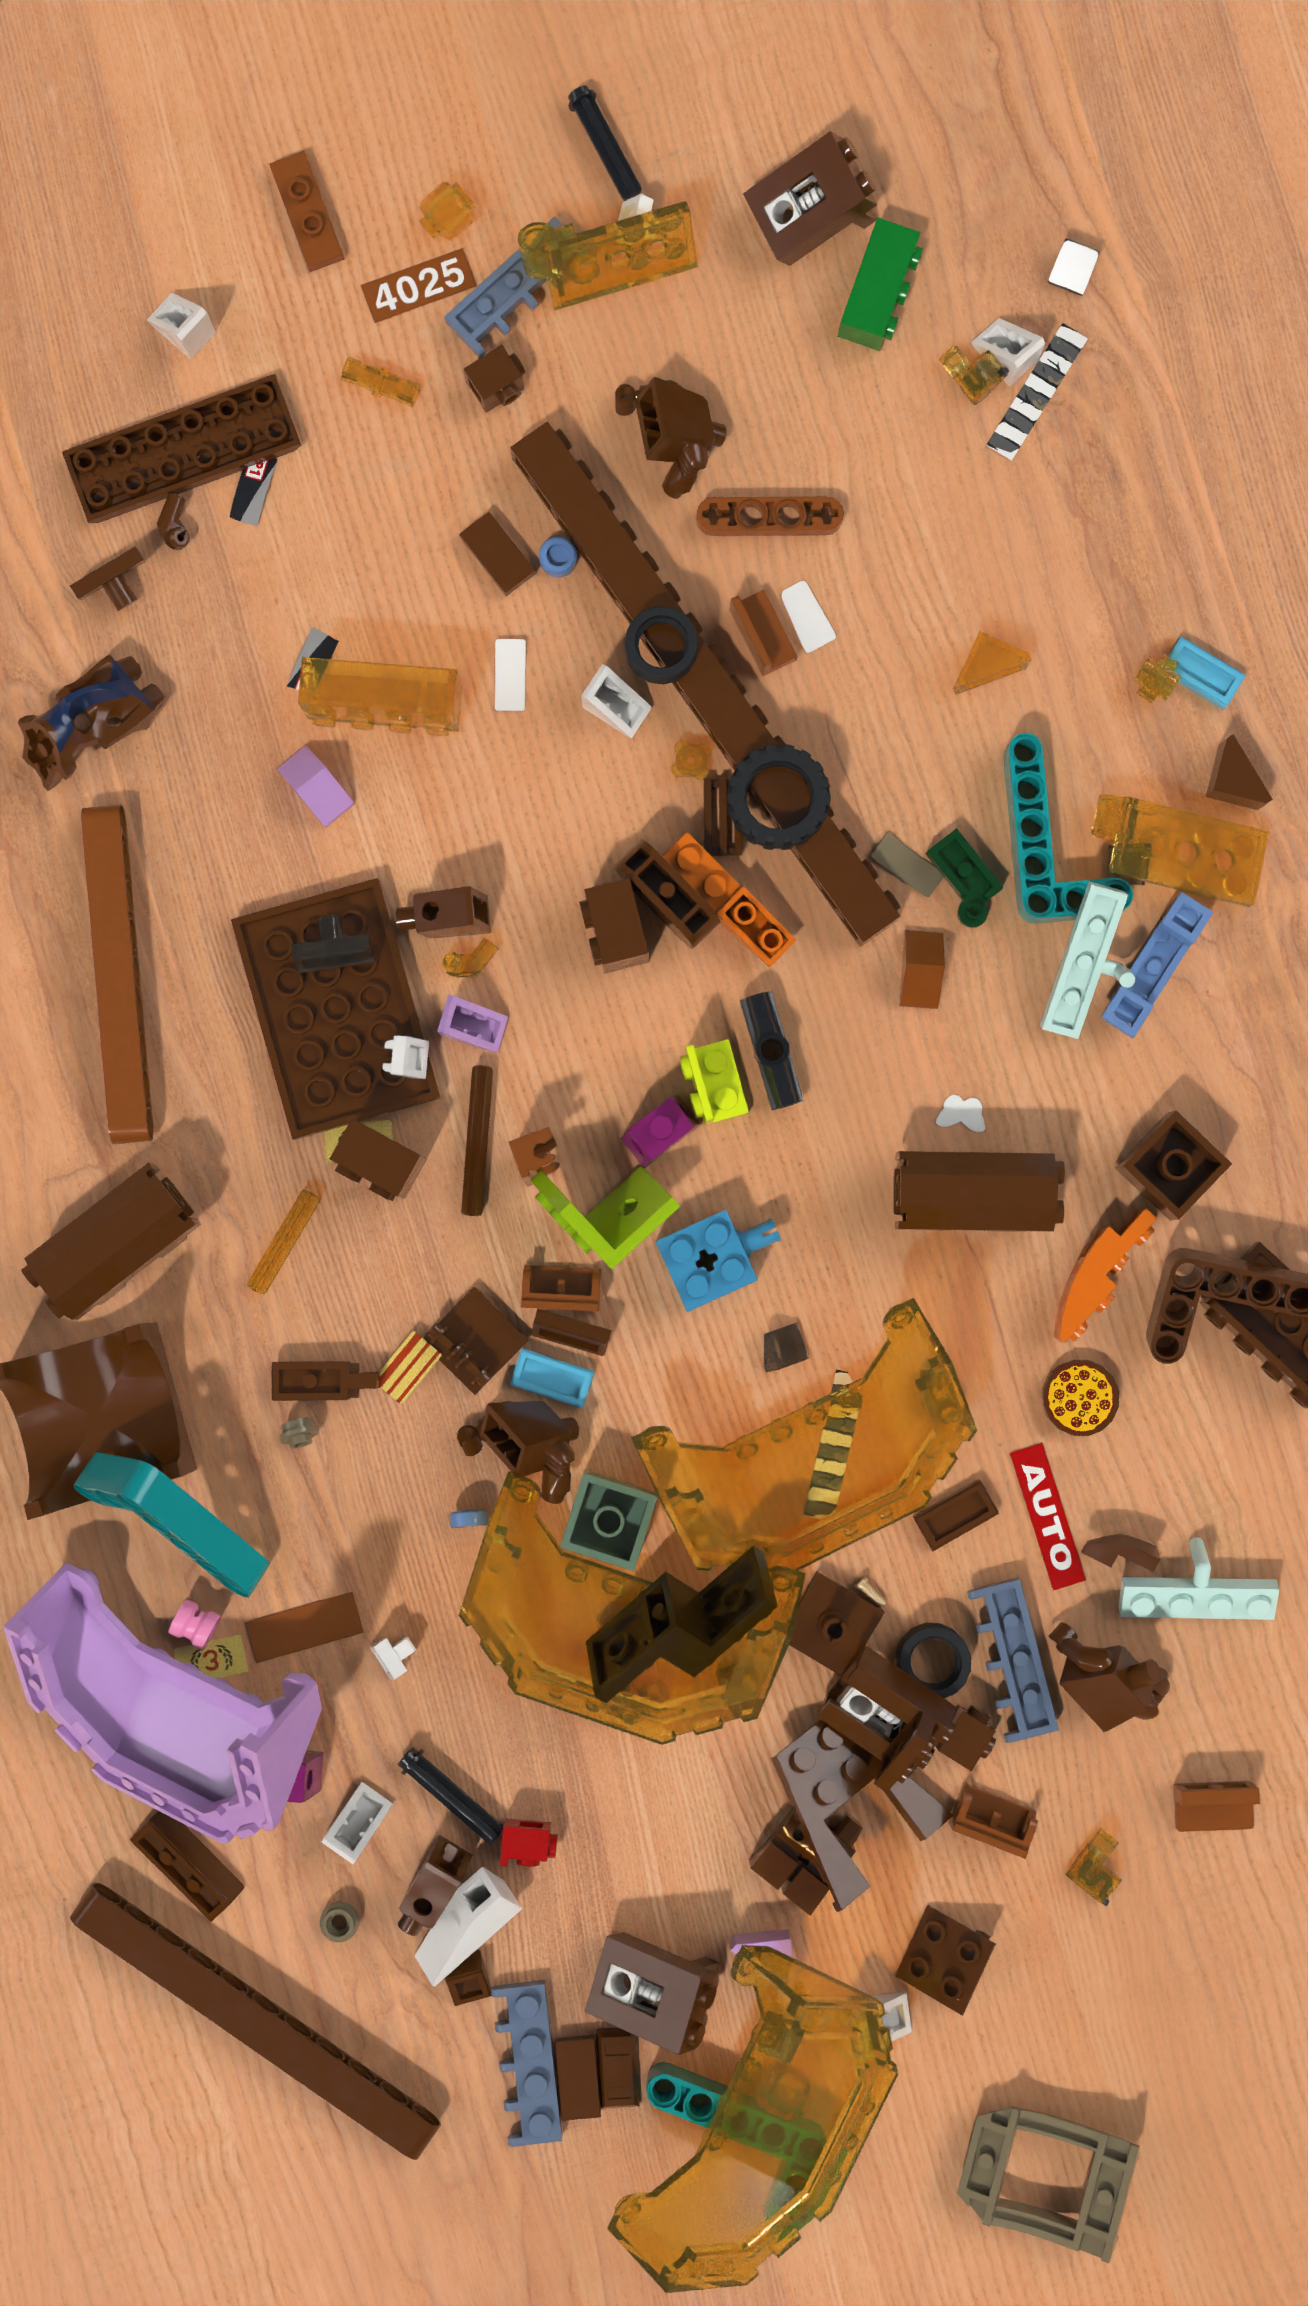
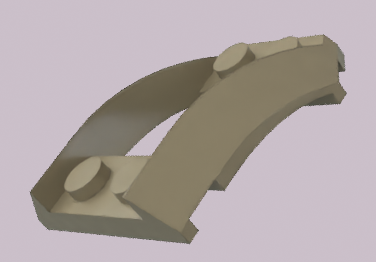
M1017 2107L979 2114L976 2118L957 2194L967 2206L970 2205L981 2218L983 2225L988 2227L994 2225L1016 2230L1057 2243L1075 2251L1082 2250L1102 2258L1101 2261L1109 2264L1119 2238L1118 2232L1135 2166L1139 2160L1140 2146L1070 2120ZM1017 2129L1055 2138L1096 2152L1078 2220L1053 2211L999 2198Z

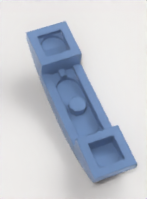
M1181 891L1130 966L1129 970L1135 977V983L1129 988L1119 984L1100 1018L1133 1039L1153 1009V1004L1189 947L1198 938L1213 912Z

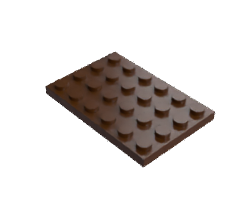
M378 878L231 919L292 1140L346 1126L351 1118L360 1122L441 1099L429 1054L426 1079H413L392 1075L390 1072L383 1070V1063L392 1062L393 1050L384 1048L386 1041L394 1040V1036H408L424 1040V1036Z

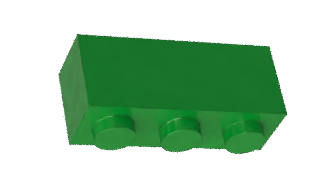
M877 217L841 319L837 337L878 351L881 350L884 339L892 340L899 319L892 315L896 304L904 306L911 283L905 281L909 269L916 271L923 248L917 246L920 236L919 231Z

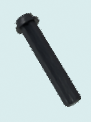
M586 85L574 89L568 96L570 101L568 107L570 111L576 112L622 200L626 201L639 195L642 192V188L595 102V91L589 90Z
M411 1747L397 1764L403 1769L401 1774L405 1775L408 1773L489 1844L494 1842L501 1834L503 1825L422 1755L424 1753L422 1749L417 1751L414 1747Z

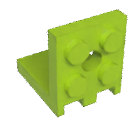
M642 1166L636 1169L585 1217L542 1170L530 1180L540 1191L535 1198L586 1254L593 1249L611 1270L680 1207L675 1199Z

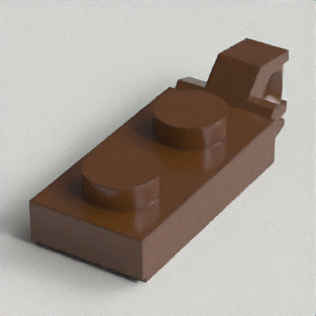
M350 1361L272 1362V1401L350 1400V1398H359V1389L380 1388V1372H359V1363H350Z

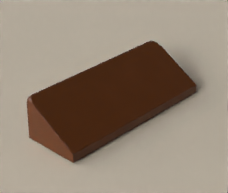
M157 1811L130 1839L211 1922L244 1889V1885L183 1823L160 1811Z

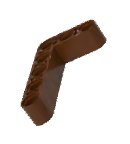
M1177 1248L1173 1250L1165 1260L1146 1331V1340L1153 1357L1163 1364H1172L1182 1358L1186 1350L1200 1295L1308 1318V1291L1303 1299L1298 1301L1290 1299L1295 1289H1308V1274L1190 1248ZM1181 1264H1194V1269L1189 1275L1179 1276L1176 1274V1270ZM1223 1271L1232 1273V1277L1227 1283H1214V1278L1218 1273ZM1262 1279L1270 1281L1265 1291H1252V1287L1257 1281ZM1180 1299L1185 1301L1179 1311L1170 1312L1166 1310L1167 1304L1172 1300ZM1163 1336L1175 1337L1174 1342L1168 1347L1156 1346L1157 1341Z

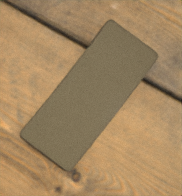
M890 833L883 837L871 854V857L880 865L926 897H930L943 879V876L935 866L917 855Z

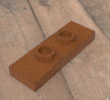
M302 151L269 163L309 272L345 260L305 152Z

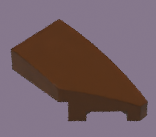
M1123 1534L1089 1540L1081 1551L1083 1554L1110 1568L1118 1555L1154 1572L1161 1560L1157 1546Z

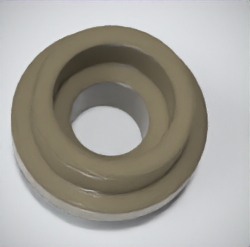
M298 1418L282 1424V1434L279 1437L282 1444H289L292 1449L301 1448L313 1442L312 1437L318 1434L317 1426L312 1425L311 1418Z
M334 1902L328 1905L320 1917L322 1933L326 1938L334 1942L349 1940L354 1936L359 1926L357 1911L346 1902ZM342 1915L346 1918L347 1924L344 1927H338L334 1924L333 1917Z

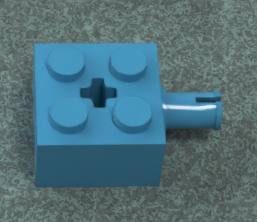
M724 1210L655 1241L687 1312L758 1280L749 1261V1258H751L750 1254L781 1241L778 1231L765 1237L762 1236V1233L776 1227L772 1218L740 1233L739 1229L735 1230L727 1211ZM701 1250H705L708 1255L714 1253L717 1257V1260L712 1263L713 1270L707 1272L705 1267L698 1268L695 1262L700 1259L699 1252Z

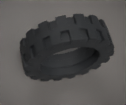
M776 744L766 745L765 748L756 749L749 753L748 757L744 760H741L731 776L727 792L729 816L732 818L736 830L747 837L746 840L754 845H761L767 850H789L793 846H800L819 831L826 818L831 801L828 777L823 773L821 764L818 761L815 762L807 751L803 749L799 751L794 749V746L784 744V746H776ZM773 766L787 767L798 772L807 782L811 793L810 807L805 817L796 825L784 829L769 828L759 823L750 813L746 802L747 788L751 780L761 770Z

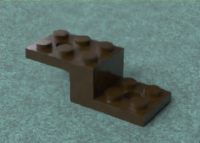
M753 1545L700 1592H697L665 1571L586 1641L594 1696L602 1702L608 1703L619 1692L624 1691L642 1672L653 1666L660 1657L694 1678L706 1667L712 1665L720 1655L733 1644L739 1642L747 1632L760 1621L767 1618L778 1607L765 1553Z

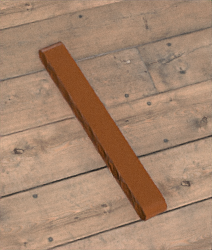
M122 804L82 808L81 822L109 1135L113 1145L152 1141L154 1132L125 811Z

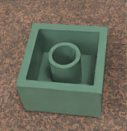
M585 1469L560 1548L634 1571L658 1498V1492Z

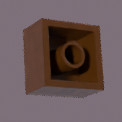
M630 878L584 889L586 900L579 901L585 929L593 928L595 934L594 938L589 939L594 965L602 964L605 974L649 963V953Z
M1175 1110L1166 1113L1117 1164L1115 1169L1171 1221L1179 1220L1232 1163Z
M351 1118L329 1158L338 1164L335 1169L337 1173L360 1183L363 1177L372 1182L369 1190L391 1201L396 1196L406 1198L427 1160L425 1157Z

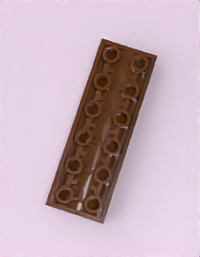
M273 374L62 451L88 523H100L166 499L169 493L177 495L242 471L244 468L289 454L302 445L277 378Z

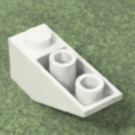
M481 1867L456 1890L435 1926L430 1929L414 1955L434 1987L522 1910L506 1882L484 1867Z

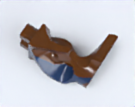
M111 655L106 656L81 678L64 686L55 697L59 703L52 709L38 716L28 715L18 720V725L24 735L22 758L36 770L47 791L59 784L62 777L65 780L72 777L77 767L73 758L81 749L99 744L103 749H107L128 735L149 728L153 716L162 706L165 696L154 684H150L142 690L135 685L134 682L140 679L142 671L140 665L132 656L115 661ZM78 715H86L90 720V725L87 729L80 730L75 726L74 720ZM115 717L121 721V724L112 727L106 721Z

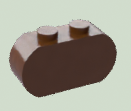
M643 839L613 866L622 880L630 878L633 892L691 949H694L721 923L710 905Z

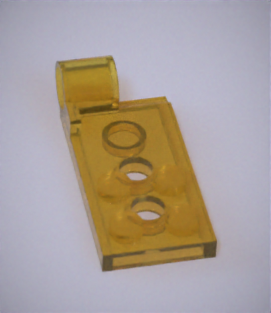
M687 201L580 233L575 232L572 223L552 228L547 223L534 222L523 227L517 238L525 273L535 279L547 278L554 310L698 267L691 212ZM661 242L659 247L648 249L653 243ZM619 253H625V256L621 259H612Z
M1100 795L1098 797L1091 834L1097 838L1115 841L1109 872L1122 877L1250 907L1255 905L1269 831L1128 796ZM1184 841L1190 842L1196 849V857L1192 862L1185 861L1180 855V846ZM1220 850L1226 851L1231 857L1232 863L1228 871L1221 870L1216 864L1215 858Z

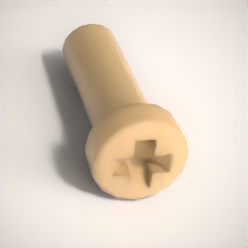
M862 1576L856 1581L854 1587L857 1590L861 1589L881 1608L886 1601L867 1583L868 1579Z

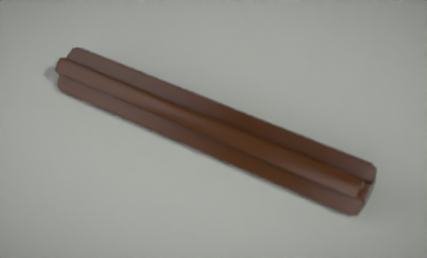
M476 1065L472 1068L461 1206L463 1215L477 1217L481 1216L483 1209L493 1069L482 1065Z

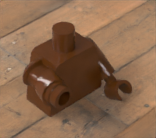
M653 377L649 384L641 385L639 390L636 391L628 384L620 385L615 391L616 413L627 416L632 414L635 408L637 409L646 459L674 462L665 476L662 487L669 497L674 499L680 498L682 494L690 492L696 481L698 471L706 468L708 463L707 451L711 446L720 447L723 445L727 434L725 425L711 420L708 401L704 396L684 389L673 380L665 381Z
M504 1401L502 1403H489L485 1416L478 1420V1426L466 1425L458 1430L457 1439L466 1456H474L482 1450L481 1437L516 1478L543 1470L541 1497L546 1502L559 1504L563 1502L564 1496L570 1491V1463L575 1460V1453L570 1447L569 1442L576 1440L579 1436V1426L573 1417L560 1419L547 1403L542 1401Z
M1060 1622L1049 1634V1638L1057 1643V1650L1067 1656L1059 1684L1103 1732L1109 1731L1133 1717L1150 1720L1159 1715L1158 1705L1170 1690V1683L1167 1671L1159 1667L1156 1661L1149 1659L1139 1663L1125 1647L1120 1645L1106 1648L1084 1646L1077 1640L1076 1632L1064 1622Z

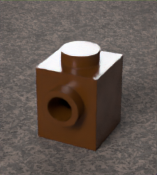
M500 345L464 368L466 383L486 413L500 404L502 406L511 404L521 395L520 391L524 389L522 375L526 373L517 355L515 353L508 355L503 345Z
M957 1705L952 1723L956 1725L955 1730L944 1745L938 1742L936 1745L937 1750L972 1772L980 1757L985 1759L995 1745L996 1739L993 1735L996 1731L988 1723L991 1717L973 1705H970L968 1710Z

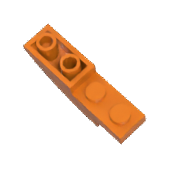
M684 832L661 855L710 905L719 917L721 924L768 967H771L796 941L781 923L744 886H740L688 832Z
M1147 1208L1138 1209L1117 1233L1110 1226L1101 1227L1084 1249L1067 1280L1060 1299L1054 1330V1337L1059 1342L1066 1343L1069 1338L1073 1342L1076 1341L1088 1328L1089 1325L1085 1322L1095 1310L1101 1313L1115 1298L1111 1292L1117 1285L1106 1275L1109 1271L1113 1275L1116 1274L1129 1260V1257L1125 1255L1135 1243L1141 1246L1155 1231L1151 1225L1158 1218Z

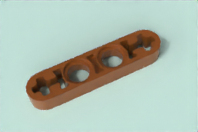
M827 496L711 497L702 501L698 506L696 521L699 529L710 536L831 535L838 531L842 525L844 511L843 506L838 500ZM735 507V526H729L730 518H718L716 525H711L709 518H703V516L709 514V509H717V514L720 516H729V508ZM754 507L760 511L762 519L757 525L749 526L742 522L740 514L745 508ZM785 507L796 509L800 519L794 525H784L778 519V513L781 509ZM805 507H811L810 515H820L823 508H829L830 514L837 516L831 519L830 524H823V518L811 517L810 525H804L806 517Z

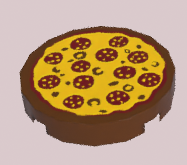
M1072 1360L1058 1365L1047 1376L1042 1388L1043 1407L1047 1418L1057 1429L1073 1436H1090L1102 1431L1113 1421L1119 1408V1390L1114 1377L1103 1366L1090 1360Z

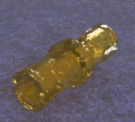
M348 357L342 370V381L370 390L373 396L381 398L383 395L410 407H413L417 401L420 383L390 373L389 368L384 366L377 368L353 357Z

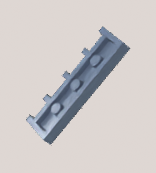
M553 217L444 316L445 323L478 358H481L486 352L478 342L495 327L504 336L508 334L511 329L504 319L522 302L533 311L538 306V302L531 295L550 277L558 285L564 283L566 278L559 269L575 254L584 263L591 256L556 217Z
M1017 1577L968 1590L969 1599L984 1597L989 1621L976 1624L977 1633L992 1631L999 1658L985 1662L987 1671L1002 1668L1009 1695L996 1699V1707L1001 1709L1011 1706L1017 1730L1003 1734L1005 1742L1011 1743L1058 1731L1059 1728L1021 1580Z
M545 1980L491 1987L492 1997L507 1996L509 2020L495 2022V2031L497 2033L511 2032L513 2059L500 2061L499 2067L501 2072L515 2071L518 2098H510L503 2101L504 2110H519L522 2133L511 2134L507 2137L508 2145L515 2147L562 2141Z

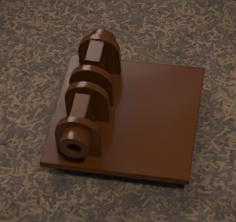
M475 1287L423 1338L442 1354L439 1360L474 1395L529 1341Z
M928 1905L895 1976L963 2016L996 1943L990 1941V1936L980 1930L975 1932Z

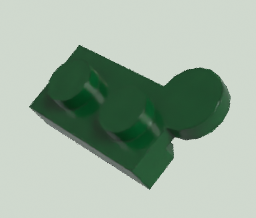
M956 828L925 854L963 901L957 910V917L960 923L968 928H977L986 921L988 916V908L985 903L1004 887Z

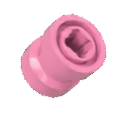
M187 1598L173 1619L168 1633L177 1638H188L191 1640L192 1646L203 1651L220 1622L221 1615L213 1611H201L196 1602Z

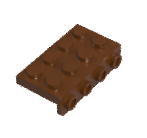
M1260 1241L1255 1242L1240 1258L1241 1260L1290 1270ZM1228 1271L1217 1284L1227 1283L1231 1279L1232 1273ZM1266 1279L1257 1281L1253 1285L1252 1291H1265L1270 1281ZM1295 1289L1290 1299L1297 1301L1303 1299L1308 1289ZM1205 1296L1200 1304L1207 1310L1204 1313L1207 1320L1220 1330L1225 1326L1235 1336L1232 1342L1246 1355L1250 1356L1254 1353L1264 1363L1260 1368L1275 1382L1278 1383L1282 1379L1292 1388L1289 1395L1299 1405L1307 1409L1308 1318Z

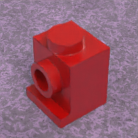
M505 1818L500 1866L508 1867L509 1859H517L516 1863L518 1865L534 1867L539 1866L540 1861L547 1862L548 1858H556L558 1834H550L551 1822Z

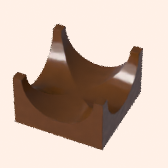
M157 1322L133 1325L85 1342L0 1363V1389L13 1411L26 1453L29 1472V1495L27 1502L24 1504L27 1520L91 1501L75 1490L73 1485L95 1452L144 1461L156 1467L170 1479L182 1477L197 1470Z

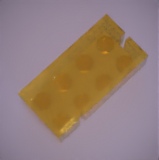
M302 657L298 704L304 711L307 719L313 720V725L335 727L336 722L351 723L350 727L358 730H373L374 725L389 726L388 730L396 733H410L411 728L424 727L427 734L434 736H448L449 731L459 732L462 685L457 669Z

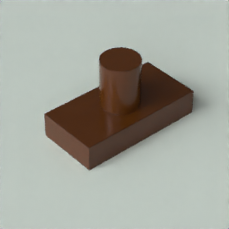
M133 547L73 583L70 587L79 600H83L104 588L117 611H120L137 601L123 575L145 563V560L139 550Z

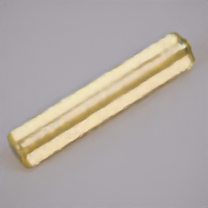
M308 1190L300 1192L248 1280L247 1286L259 1294L267 1293L320 1203V1198Z

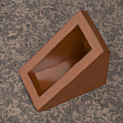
M905 930L899 1006L938 1009L945 969L943 933Z

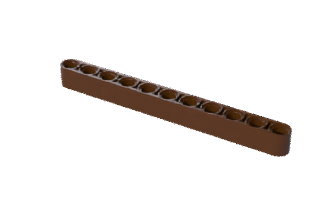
M96 1882L92 1883L71 1914V1921L81 1931L408 2158L413 2160L419 2159L440 2128V2121L428 2109L105 1885Z

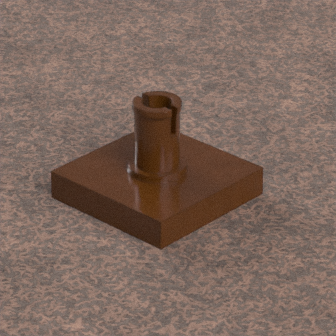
M817 1571L781 1632L779 1640L842 1676L864 1649L885 1611Z

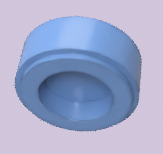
M563 537L548 539L540 548V565L544 572L552 577L561 578L569 575L577 564V552L574 545Z
M486 1509L456 1511L450 1514L451 1528L489 1525V1516Z

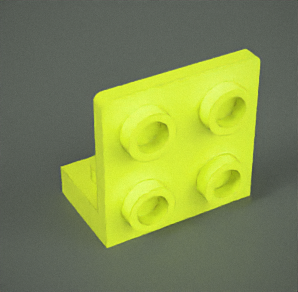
M729 1039L694 1048L693 1044L685 1046V1056H681L679 1061L685 1082L692 1081L695 1093L690 1094V1102L695 1119L702 1117L704 1125L748 1114L747 1103Z

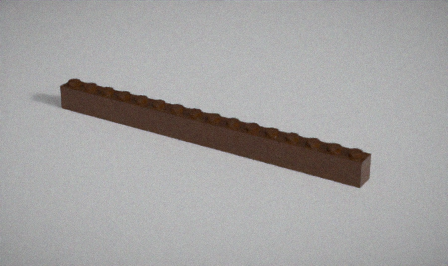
M547 421L510 447L512 460L629 624L645 609L657 606L675 608L685 614L678 605L681 599L670 582L663 584L656 574L659 568L648 551L641 553L634 543L637 537L633 529L625 520L620 523L612 511L615 510V506L604 490L598 492L591 483L594 477L588 466L582 459L576 462L568 451L572 446L561 429L554 431ZM691 612L686 614L695 626L698 638L696 661L689 673L678 681L672 682V684L735 771L738 763L748 757V754L752 751L763 749L766 745L770 744L784 746L785 742L779 735L773 738L765 727L768 724L765 714L758 705L750 706L743 696L746 693V689L740 679L735 674L728 675L721 665L725 661L718 648L713 643L709 645L705 643L699 634L703 630L698 620ZM659 623L651 625L644 630L640 637L661 668L673 665L683 654V637L676 628L669 624ZM773 766L761 770L751 780L747 788L772 825L778 829L796 825L805 817L810 807L811 793L807 782L798 772L787 767ZM829 806L828 813L819 831L809 838L806 843L800 846H793L790 850L856 943L861 947L896 923L901 917L897 912L901 907L889 890L883 892L875 880L879 876L872 864L867 859L861 861L853 850L856 847V843L850 833L845 828L839 830L831 818L834 816V812Z

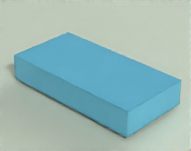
M1182 636L1178 639L1159 670L1164 675L1222 710L1228 706L1246 676Z
M521 1348L510 1385L583 1408L595 1371Z

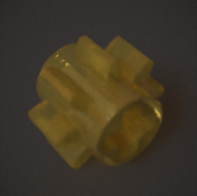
M1165 654L1158 661L1149 656L1134 678V681L1141 685L1137 694L1150 703L1157 696L1166 701L1181 679V676L1174 672L1179 663Z

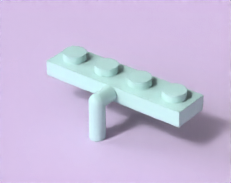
M1088 882L1040 1022V1027L1043 1030L1078 1039L1101 974L1115 977L1125 988H1129L1135 983L1134 975L1124 964L1106 959L1128 897L1125 891Z
M1193 1538L1188 1543L1195 1566L1193 1578L1122 1577L1118 1605L1120 1617L1275 1619L1280 1590L1277 1580L1210 1578L1211 1565L1204 1541L1201 1538Z

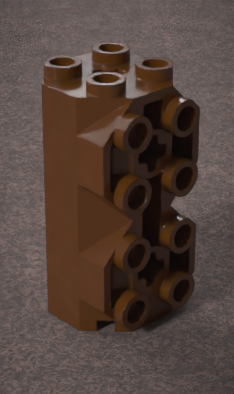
M896 1152L895 1161H903V1164L900 1166V1169H894L893 1211L894 1214L901 1215L902 1221L895 1222V1230L1054 1231L1055 1224H1063L1064 1201L1058 1200V1185H1063L1065 1167L1063 1161L1055 1160V1153Z
M148 1162L24 1258L27 1265L21 1269L23 1275L35 1288L40 1285L49 1297L45 1300L48 1308L59 1319L65 1315L71 1320H78L95 1306L104 1304L126 1287V1283L157 1258H163L187 1239L188 1234L201 1225L197 1218H190L194 1214L192 1207L168 1177L161 1181L155 1174L160 1169L155 1164Z

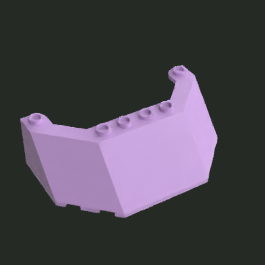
M65 1563L3 1626L27 1703L37 1713L44 1709L58 1723L59 1726L54 1731L74 1752L81 1748L95 1763L91 1771L102 1782L221 1844L230 1842L237 1835L240 1839L255 1835L261 1828H264L266 1831L273 1830L279 1824L322 1710L317 1682L305 1673H289L282 1680L284 1695L262 1702L256 1695L252 1693L245 1694L231 1687L228 1682L221 1678L214 1679L202 1673L191 1663L184 1664L171 1658L160 1648L153 1649L139 1642L103 1603L98 1586V1578L90 1570L85 1568L79 1569L69 1563Z

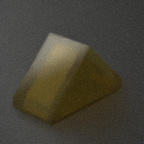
M979 631L953 687L955 695L1025 670L1031 662L1030 654Z

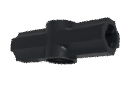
M772 991L762 992L741 999L740 1005L754 1049V1058L760 1069L771 1110L803 1102L804 1100L790 1056L789 1043L783 1032ZM767 1041L777 1042L782 1049L781 1057L776 1061L764 1058L761 1053L763 1043Z

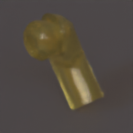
M483 938L473 953H447L442 960V965L446 973L452 977H476L482 973L499 948L486 938Z

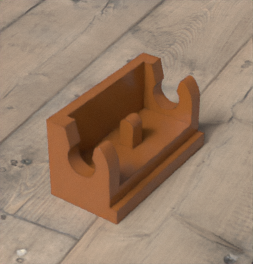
M549 1127L509 1141L520 1175L527 1187L533 1185L530 1180L541 1170L546 1175H549L559 1168V1162H553L555 1155H547L546 1153L557 1147Z
M524 1265L521 1308L599 1311L601 1269Z
M963 1782L952 1811L953 1817L949 1819L948 1823L955 1832L1026 1859L1038 1820L1035 1819L1037 1813L1035 1810Z

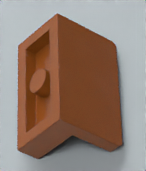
M765 590L743 600H740L739 596L731 598L730 612L762 676L797 660V655Z
M1251 1781L1174 1784L1175 1827L1179 1832L1243 1830L1254 1827L1253 1804H1260L1259 1788Z

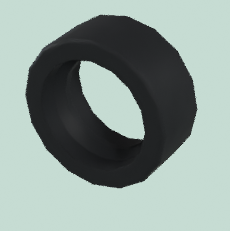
M657 606L645 609L633 619L627 629L625 652L628 664L637 676L649 683L664 685L676 682L689 673L696 661L698 638L695 626L685 614L675 608ZM659 623L669 624L676 628L684 641V651L680 659L673 665L664 668L654 667L647 663L639 650V640L644 630L651 625Z
M923 1623L911 1628L901 1638L896 1650V1666L941 1697L947 1698L956 1694L966 1684L971 1672V1655L966 1642L952 1628L941 1623ZM928 1638H939L946 1641L953 1648L956 1655V1666L953 1673L940 1683H926L920 1680L914 1674L911 1667V1655L914 1648L921 1641Z

